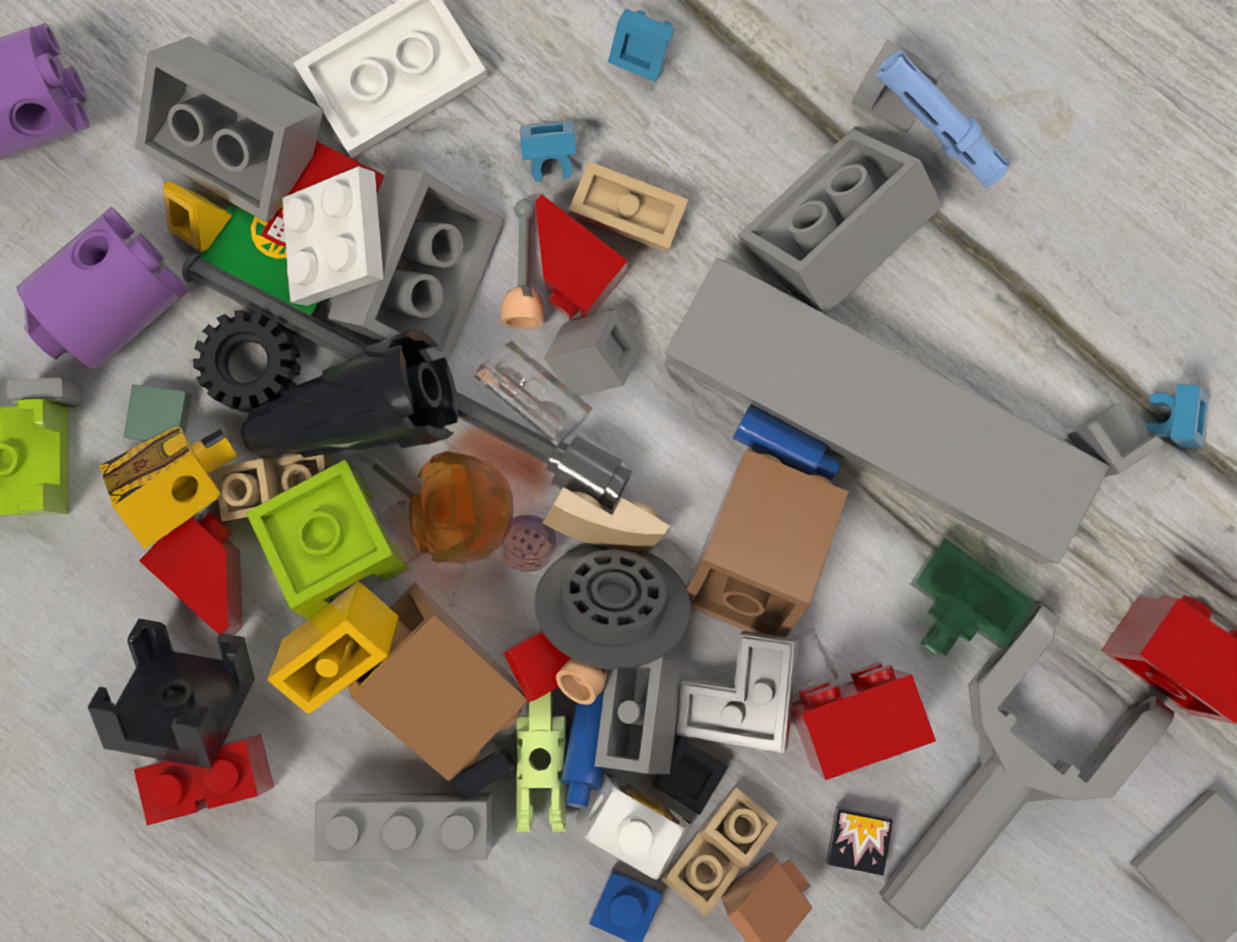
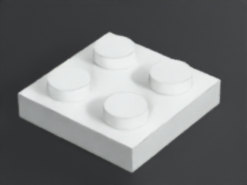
M356 167L282 198L290 303L308 306L384 279L374 171Z

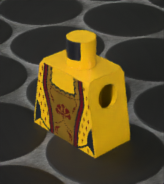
M173 427L102 463L99 467L113 508L143 549H146L219 497L221 493L211 472L235 459L238 455L221 428L192 445L181 427Z

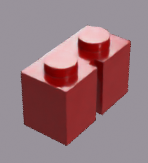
M262 734L224 743L212 769L166 760L156 761L134 769L147 826L197 813L206 807L212 809L257 797L274 788Z

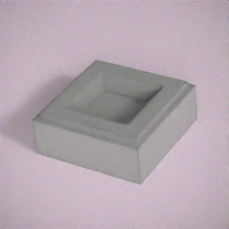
M62 377L7 380V399L17 404V400L45 399L65 407H75L82 404V385Z

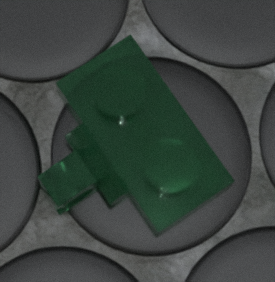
M946 538L938 542L910 583V585L934 601L927 613L936 620L920 644L937 656H946L959 636L968 642L972 640L976 633H979L998 648H1006L1036 604V602Z

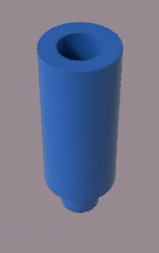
M752 404L749 405L732 439L761 454L776 457L782 464L808 475H813L815 472L830 481L833 480L841 465V461L825 453L827 444Z
M599 694L592 704H576L561 782L569 785L566 804L572 807L587 809L591 790H599L602 786L605 768L595 766L604 694Z

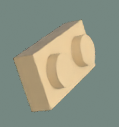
M588 161L569 207V216L669 254L689 199Z

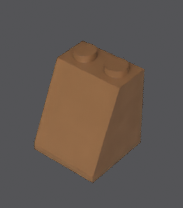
M746 449L732 476L686 587L691 608L745 631L787 637L811 604L849 492L834 486L828 479L822 476L805 474L782 464L774 456L757 454Z
M415 582L390 607L399 618L388 657L348 685L351 698L449 782L460 770H467L479 759L483 746L499 730H506L514 724L520 716L522 707L527 702V699L517 682Z

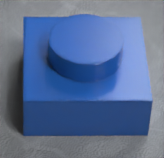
M612 868L592 912L589 924L627 942H643L663 893L651 885Z

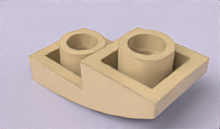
M332 453L303 458L302 455L286 456L277 459L261 458L216 469L214 471L215 481L221 493L218 497L221 521L230 522L249 519L246 514L247 511L333 466Z
M564 487L542 522L550 528L577 540L600 547L624 551H651L666 534L670 526L658 519L657 513L643 503L629 502L621 498L609 514L601 509V505L593 497L582 492H571Z
M735 787L695 833L661 880L703 915L710 914L739 871L749 866L779 822Z

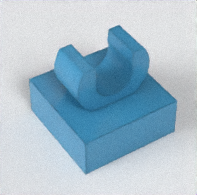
M625 8L617 23L608 63L657 82L663 71L675 28H672L671 22L666 20L660 23L646 17V12L642 10L633 12Z
M573 120L520 126L523 160L531 159V173L536 182L542 181L541 166L547 159L558 160L562 165L563 178H570L572 173L570 155L577 154Z
M1177 384L1175 398L1167 393L1151 395L1150 403L1157 407H1169L1171 416L1168 421L1162 424L1147 423L1146 430L1153 435H1159V437L1171 436V439L1180 447L1203 449L1209 395L1200 385Z

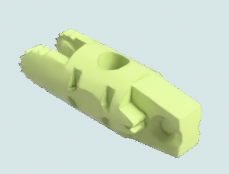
M553 691L537 700L529 702V716H519L516 720L518 754L516 832H530L534 816L533 806L531 805V788H552L549 823L552 825V832H566V784L561 782L565 763L566 716H553ZM542 748L549 752L551 763L547 768H538L532 762V753L535 749Z

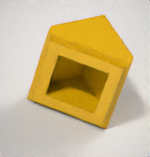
M172 181L163 183L168 231L201 252L209 249L232 215L185 187Z

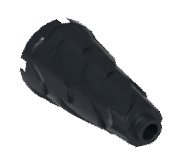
M411 330L397 334L367 347L366 353L323 370L322 376L281 391V397L250 410L246 421L241 427L242 441L250 452L255 453L261 458L271 459L293 455H302L303 458L343 450H363L393 445L407 448L446 440L454 432L449 431L445 426L458 423L457 391L448 362L445 357L432 361L426 349L438 345L423 331Z

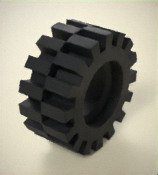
M244 310L234 311L235 317L230 318L226 314L217 317L216 319L220 324L215 328L209 324L202 332L208 336L205 342L199 340L196 342L194 349L200 352V358H193V368L200 371L201 375L196 378L200 386L208 390L207 394L212 399L233 410L236 409L249 413L250 410L281 397V391L297 385L292 380L294 374L300 375L301 366L296 363V358L300 357L298 347L292 343L294 339L275 321L253 311V314H248ZM253 342L260 344L267 354V367L264 373L252 382L236 381L232 377L228 366L232 351L243 343Z

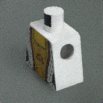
M605 770L601 789L591 790L588 808H580L575 817L583 836L588 841L656 880L667 871L693 825V822Z

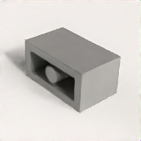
M659 658L639 667L607 669L595 766L645 774H670L683 663Z

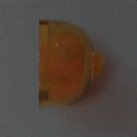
M452 451L433 455L421 468L417 477L426 479L422 486L421 495L412 494L409 504L410 530L415 546L422 553H430L433 557L431 560L437 563L463 564L482 560L494 553L503 544L512 525L514 503L508 480L490 461Z

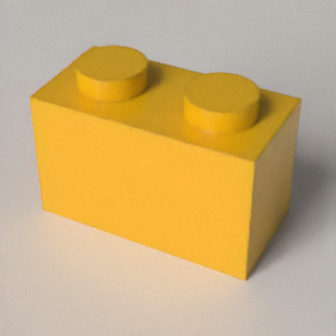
M358 581L282 639L267 680L309 715L388 657L399 616L365 585Z

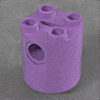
M47 23L28 27L0 37V160L90 128L87 114L79 101L86 98V91L82 80L74 67L65 69L58 57L60 55L59 44Z
M113 207L106 210L16 286L17 293L24 304L26 324L24 329L31 339L53 359H58L64 353H71L93 370L99 369L189 292L187 286L169 267L162 271L159 269L162 266L160 261L163 257L142 234H139L135 239L130 237L135 231Z

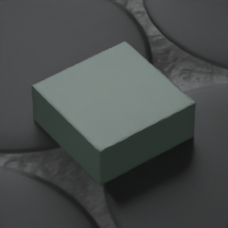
M132 384L123 437L145 442L173 427H181L186 434L192 394L181 390Z

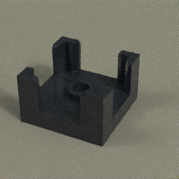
M138 618L127 639L136 669L117 703H112L107 688L100 686L87 707L103 749L212 769L255 680L245 638L220 633L217 637V642L222 660L173 651L167 628L163 623Z

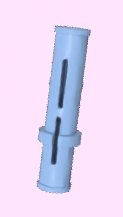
M902 49L891 54L881 64L875 76L891 89L915 116L942 142L941 149L950 158L956 157L973 173L984 187L995 184L1005 175L1009 169L1010 162L985 139L981 133L982 126L974 118L967 119L934 83L914 65Z

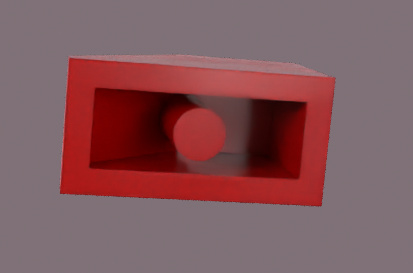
M541 194L535 201L543 279L546 290L551 293L547 297V301L569 319H572L576 314L582 318L594 315L627 274L628 261Z
M207 512L204 516L196 513L159 539L139 562L218 635L220 633L235 635L242 628L240 550L229 540L233 534L232 530L217 516L210 512Z

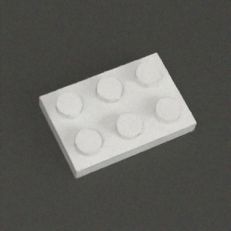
M399 0L293 63L318 105L323 109V113L351 158L488 78L486 69L443 0Z

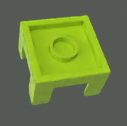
M45 399L17 400V406L0 407V517L69 514L68 407Z
M346 459L246 512L290 609L306 619H310L330 603L326 598L372 573L381 580L388 581L409 570L398 546L386 536L370 501L374 497L364 477Z

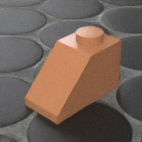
M772 852L733 881L721 897L727 916L747 942H786L813 908L803 893L811 887L809 882L791 859L781 864Z

